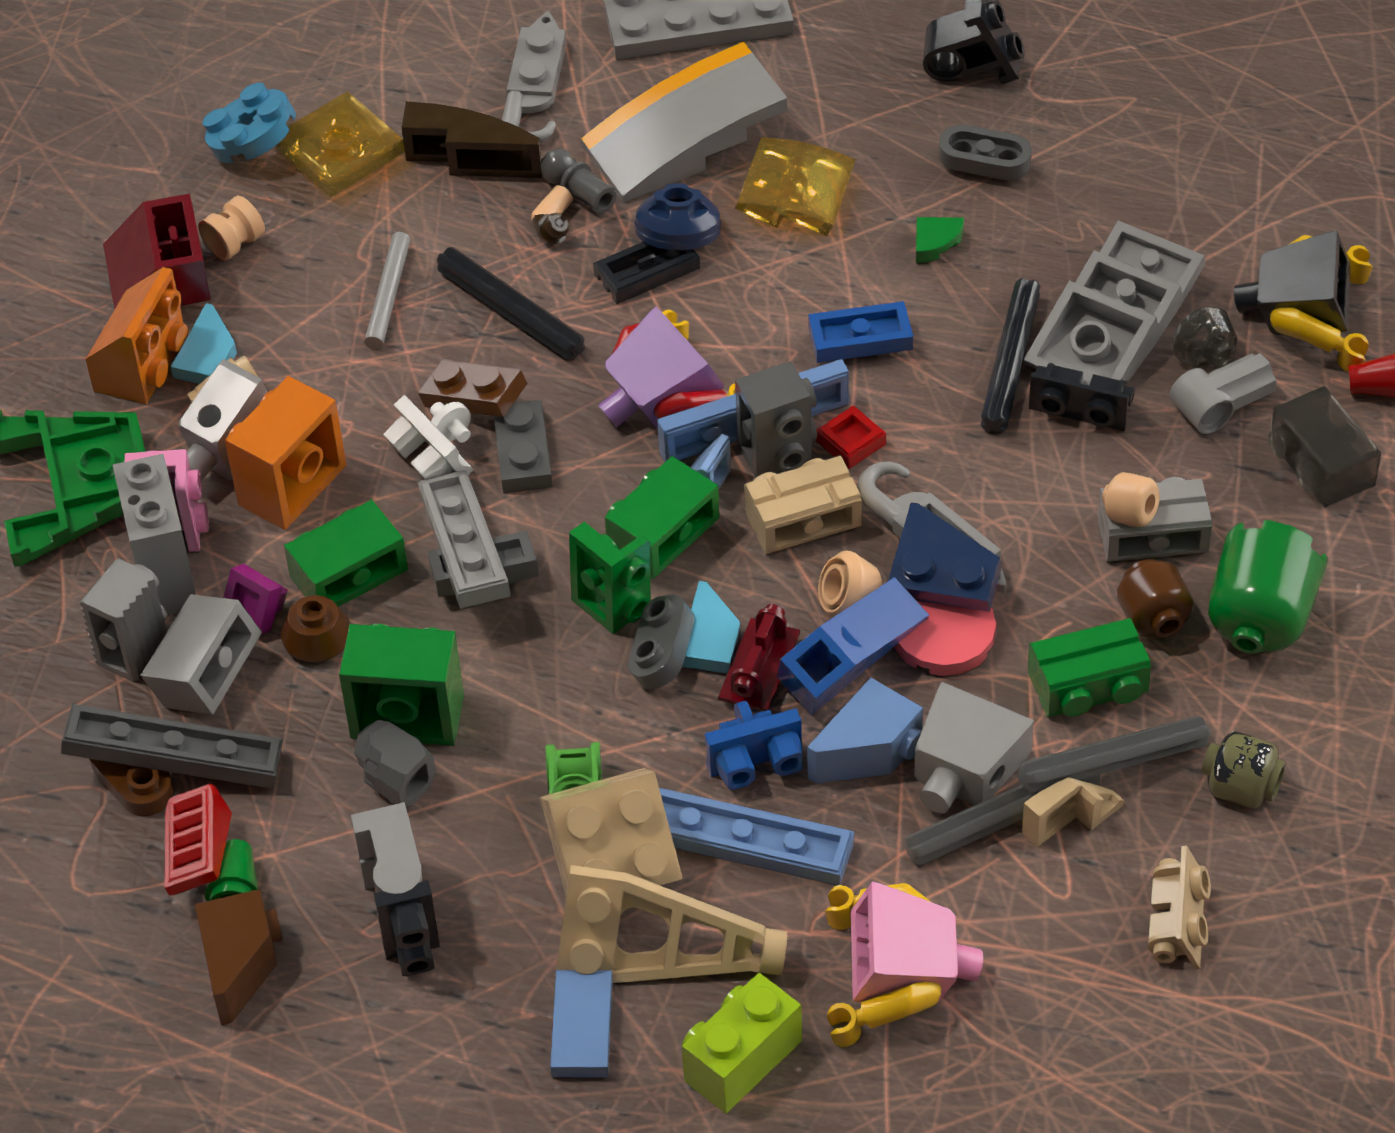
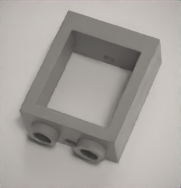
M164 453L113 464L135 564H141L149 568L159 580L157 592L160 604L165 609L167 615L179 613L190 594L196 595Z

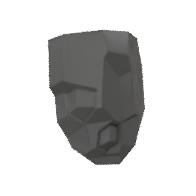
M379 719L368 725L357 735L354 755L357 757L358 764L364 768V782L386 797L391 803L399 804L405 802L406 807L412 806L430 788L436 773L434 757L418 739L394 724Z

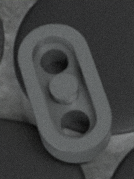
M955 125L947 128L940 135L939 159L943 165L952 170L1002 180L1021 178L1030 170L1032 148L1030 143L1019 135L970 125Z
M668 594L652 599L645 606L641 615L628 661V669L644 688L656 689L668 684L677 676L682 668L695 617L693 611L678 595Z

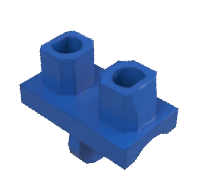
M742 701L734 704L736 719L719 723L718 730L704 733L707 748L706 766L711 777L720 775L729 790L749 786L755 780V768L753 765L770 761L775 774L781 776L800 772L802 769V720L797 708L773 715L770 710L752 714L747 701Z

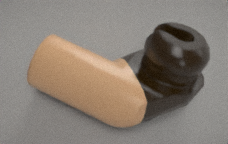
M555 186L531 214V220L537 235L542 241L549 244L561 243L565 240L569 231L568 220L563 222L561 215L573 202V196L563 186Z

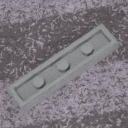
M463 470L418 482L420 497L460 609L510 597L508 579L467 471Z

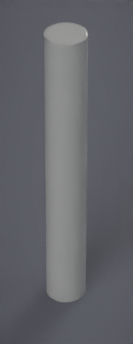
M395 232L391 237L364 344L373 350L383 347L408 252L410 237L403 232Z

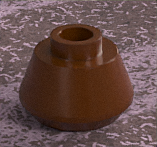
M319 595L307 596L291 606L281 630L282 644L286 651L296 659L313 663L324 662L334 658L344 650L351 623L347 615L331 599Z

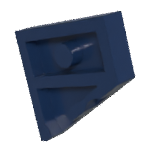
M911 502L888 581L895 577L916 601L990 612L1002 567L999 556L919 503Z

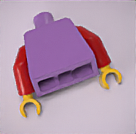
M656 306L640 323L626 326L621 330L613 352L605 363L606 370L620 387L598 405L616 427H619L640 409L649 421L658 428L657 419L735 394V383L729 387L728 394L721 390L725 387L710 365L688 342L689 322L684 320L677 323L678 315L672 310L661 312Z

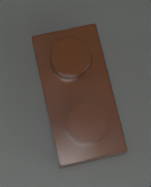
M442 360L418 394L424 407L431 408L436 402H441L444 406L452 402H460L470 413L504 417L528 383L521 369Z

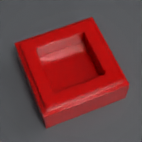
M854 405L816 430V442L834 457L841 456L848 469H851L886 445L887 433Z

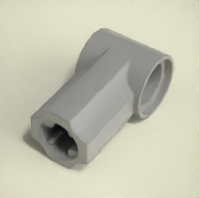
M1251 353L1209 374L1201 368L1187 371L1175 381L1169 396L1170 400L1201 434H1210L1222 428L1230 420L1235 410L1275 392L1276 378L1273 375L1269 361L1261 353L1257 355Z

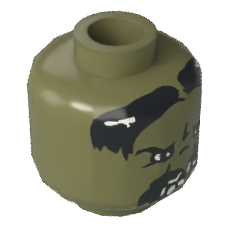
M1232 731L1224 737L1221 745L1211 742L1204 757L1201 773L1210 776L1209 790L1213 796L1250 809H1257L1265 800L1271 802L1275 800L1284 776L1286 761L1279 759V750L1273 743L1238 731Z

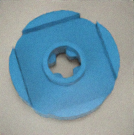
M261 82L247 86L241 92L240 98L224 108L211 111L205 116L202 122L207 130L205 141L216 159L223 163H234L230 156L242 153L246 160L253 159L269 151L286 137L290 131L286 122L289 117L295 121L296 112L284 92L277 89H267L264 83Z

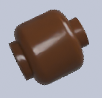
M1146 559L1135 563L1126 570L1117 588V600L1126 618H1131L1137 633L1145 637L1164 638L1176 634L1182 629L1193 611V597L1182 576L1174 565L1165 561Z

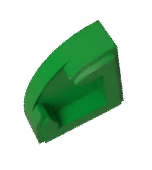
M917 217L916 263L937 260L940 253L950 249L953 245L954 247L961 242L964 233V217Z

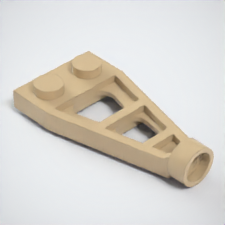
M571 865L556 970H575L581 974H592L597 970H612L613 983L746 971L782 975L787 946V931L765 928L762 924L629 873ZM636 907L660 916L668 926L666 943L655 951L636 953L623 951L617 943L621 914L628 908ZM686 922H695L719 929L724 936L722 949L712 955L682 953L678 948L681 926ZM754 942L762 944L760 954L752 952L751 946Z

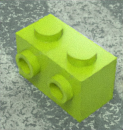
M758 973L745 986H736L726 996L718 1012L706 1023L701 1021L695 1024L685 1036L682 1043L684 1082L727 1114L802 1041V1005L761 973Z

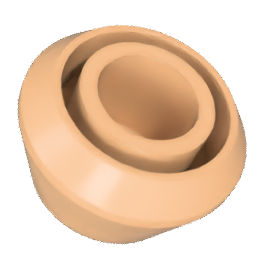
M842 551L828 560L821 572L818 585L819 601L829 617L833 618L882 586L884 581L879 570L873 564L855 552Z

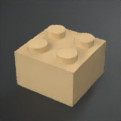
M642 768L540 797L566 896L571 865L625 872L657 885H664L683 879L655 772Z

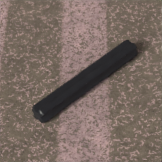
M448 247L444 253L438 255L436 261L439 272L565 359L574 360L578 354H582L585 349V338L579 332L454 247Z
M1020 278L1014 284L981 414V427L987 432L994 431L999 434L1004 432L1008 426L1040 297L1039 291L1041 286L1035 279L1028 281L1025 278Z

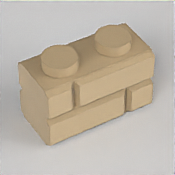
M841 456L828 460L812 459L804 463L800 468L780 474L773 472L764 473L755 478L753 482L744 484L746 515L754 532H756L764 554L862 526L861 495L853 478H850L849 470Z

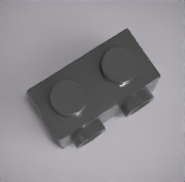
M791 361L735 379L737 446L755 478L768 472L778 474L794 470L807 461L812 460V441L817 439V431L811 417V408L816 406L817 401L809 379H801Z

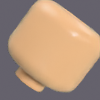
M1121 472L1104 488L1102 501L1106 515L1111 521L1132 527H1145L1156 515L1160 501V492L1158 485L1153 479Z

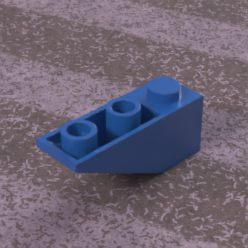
M894 577L819 626L780 659L777 678L812 716L929 618V614Z

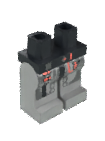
M405 802L352 814L351 821L365 890L375 887L376 891L373 895L386 960L398 957L402 976L406 977L435 969L431 949L440 947L433 898L429 881L423 882L422 868Z

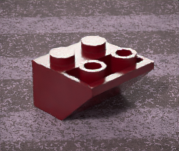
M190 193L142 202L103 243L114 310L127 289L162 267L170 268L173 271L176 290L181 294L180 306L211 300Z

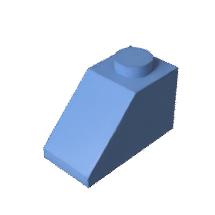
M870 677L807 747L808 779L818 784L892 774L904 759L911 760L915 757L916 745L923 729V707Z

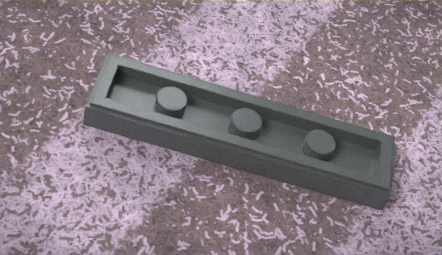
M72 704L62 738L61 754L274 789L283 739Z

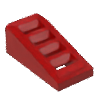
M212 784L190 790L168 800L165 813L164 888L169 896L214 882L219 878L232 812L217 788Z

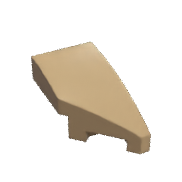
M1068 777L1042 790L1024 803L1022 835L1038 847L1075 818L1079 819L1090 830H1093L1124 806L1125 800L1110 789Z

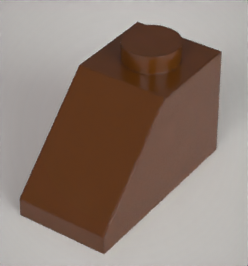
M260 889L195 904L211 987L221 1025L234 1021L277 965L272 943L283 941L276 908L265 910Z

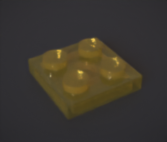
M348 91L289 125L290 131L275 146L280 153L330 197L405 153L403 138Z

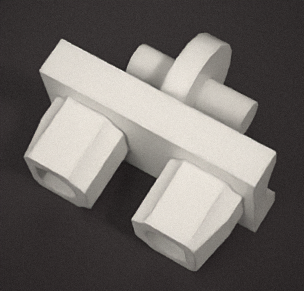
M405 395L394 404L402 416L383 435L405 459L424 441L428 443L429 446L411 462L412 466L425 480L450 474L453 470L455 472L464 470L467 471L468 475L473 471V468L461 457L458 449L450 442L457 439L460 443H463L469 439L471 434L467 429L471 414L462 403L452 402L444 406L441 402H436L430 409L433 415L431 421Z

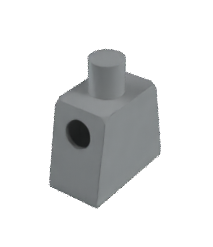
M225 359L219 363L179 422V429L189 448L187 454L191 470L199 469L201 481L210 470L227 480H233L225 439L228 437L231 429L237 423L243 422L260 404L263 396L267 393L262 379Z
M942 682L937 690L915 749L914 777L919 782L925 784L919 794L921 802L934 812L945 813L955 798L972 805H977L991 799L1031 754L1034 720Z

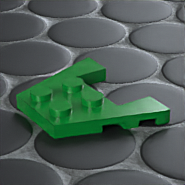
M0 410V454L43 445L56 508L53 510L4 520L14 567L22 566L123 515L113 464L125 462V453L145 452L136 412L74 411L73 418L45 417L44 411L26 410L25 417L3 416L2 410Z

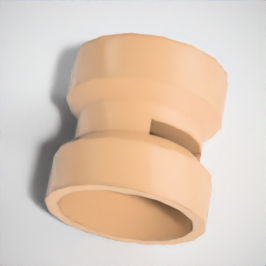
M237 195L224 204L223 211L220 214L212 213L201 220L198 224V230L207 248L216 257L226 261L239 253L242 243H251L261 237L265 232V226L256 208L247 199Z

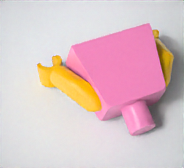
M871 882L868 888L860 890L859 895H854L849 887L843 885L835 886L830 890L828 894L830 907L825 910L829 926L834 929L843 930L851 927L853 1001L861 1003V1008L854 1010L853 1007L846 1003H836L828 1010L827 1019L829 1025L849 1022L847 1026L836 1028L830 1033L832 1042L839 1047L853 1045L861 1035L860 1026L867 1024L869 1028L873 1029L933 1007L940 1002L954 984L956 978L974 982L978 979L983 965L982 950L957 944L956 916L948 908L931 902L911 885L906 883L883 885Z

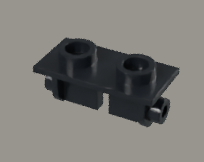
M1048 363L1047 367L1038 365L1036 372L1031 373L1029 409L1052 416H1061L1091 423L1099 427L1125 431L1128 406L1131 407L1135 395V387L1127 386V380H1117L1093 374L1088 386L1081 384L1083 380L1082 371L1056 366L1054 363Z

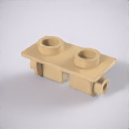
M1186 845L1181 848V862L1176 859L1166 858L1161 860L1159 866L1153 870L1151 906L1155 911L1170 909V911L1150 914L1148 949L1153 953V958L1157 962L1171 963L1175 960L1176 956L1186 955L1194 969H1200L1201 946L1208 943V926L1203 914L1204 899L1210 897L1211 883L1206 867L1198 865Z

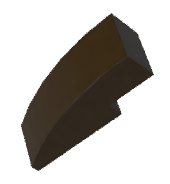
M406 101L401 126L406 161L448 162L449 175L542 178V157L539 137L496 117L465 108Z

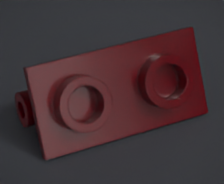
M768 604L764 609L758 611L756 619H750L718 695V700L731 704L747 701L751 709L759 711L770 709L781 682L777 678L780 659L795 647L801 633L800 629L787 627V620L784 617L785 611L779 605Z

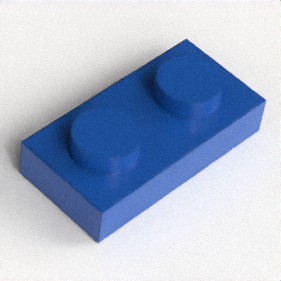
M904 301L808 314V328L817 363L913 350V333Z

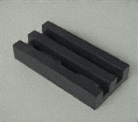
M645 242L636 244L593 263L595 277L598 280L602 279L604 289L607 292L611 291L612 299L616 305L700 269V257L694 249L669 251L648 245Z

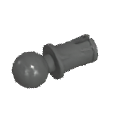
M554 149L547 152L542 158L541 174L548 183L565 187L572 196H576L598 214L607 212L613 206L617 197L616 189L592 174L588 164L581 161L576 162V159L569 151Z

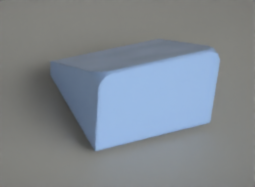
M723 434L708 446L690 467L716 483L718 489H720L731 471L729 436Z

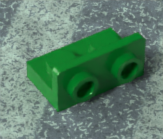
M585 521L569 532L571 600L612 634L628 623L638 621L645 606L651 601L650 541L641 535L619 550L612 538L606 534L598 533Z

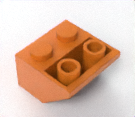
M162 267L125 291L85 359L93 392L147 405L156 387H161L164 384L168 373V366L176 352L179 353L188 337V327L183 323L180 308L181 294L176 290L172 269Z

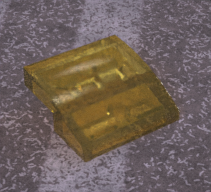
M761 138L734 209L778 228L785 217L827 236L835 223L856 159L810 143L780 138Z

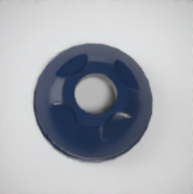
M682 183L667 184L664 189L655 191L653 195L648 197L638 207L634 229L636 235L648 245L666 250H691L708 245L717 239L721 231L720 212L706 196L701 194L700 190L692 189L687 184Z

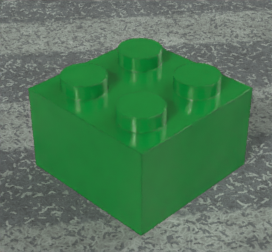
M350 624L339 672L350 738L357 739V735L364 728L379 719L394 724L418 739L422 744L455 746L464 699L455 631L440 630L433 627L419 629L390 627L384 624Z

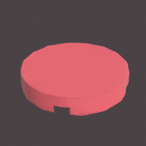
M917 601L929 614V618L894 646L902 659L916 669L917 665L922 668L929 669V674L938 676L963 674L981 665L988 657V651L994 645L996 621L993 609L991 608L990 612Z

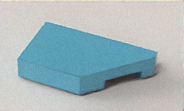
M205 304L171 365L173 378L200 384L214 372L223 359L228 360L232 358L234 360L237 354L235 342L212 304Z
M699 581L691 608L695 617L682 667L728 674L740 640L741 622L707 582Z

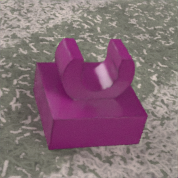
M243 563L230 569L223 598L239 600L262 634H265L272 630L276 612L283 609L288 589Z

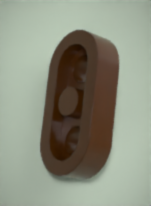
M89 759L92 771L120 804L134 815L151 816L157 814L167 807L169 798L174 795L173 784L168 771ZM142 780H151L146 784H140Z

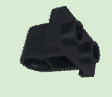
M965 0L964 10L939 17L931 21L927 26L923 68L930 77L938 81H955L999 67V80L1002 84L1019 79L1020 59L1025 56L1024 45L1020 35L1017 32L1012 33L1007 25L1004 10L998 0Z

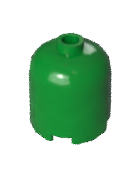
M1264 520L1261 529H1245L1244 524L1239 523L1227 533L1210 593L1208 615L1216 632L1238 650L1250 654L1259 652L1273 653L1288 648L1302 635L1323 581L1328 561L1326 554L1319 555L1310 547L1313 538L1309 534L1291 525L1271 520Z

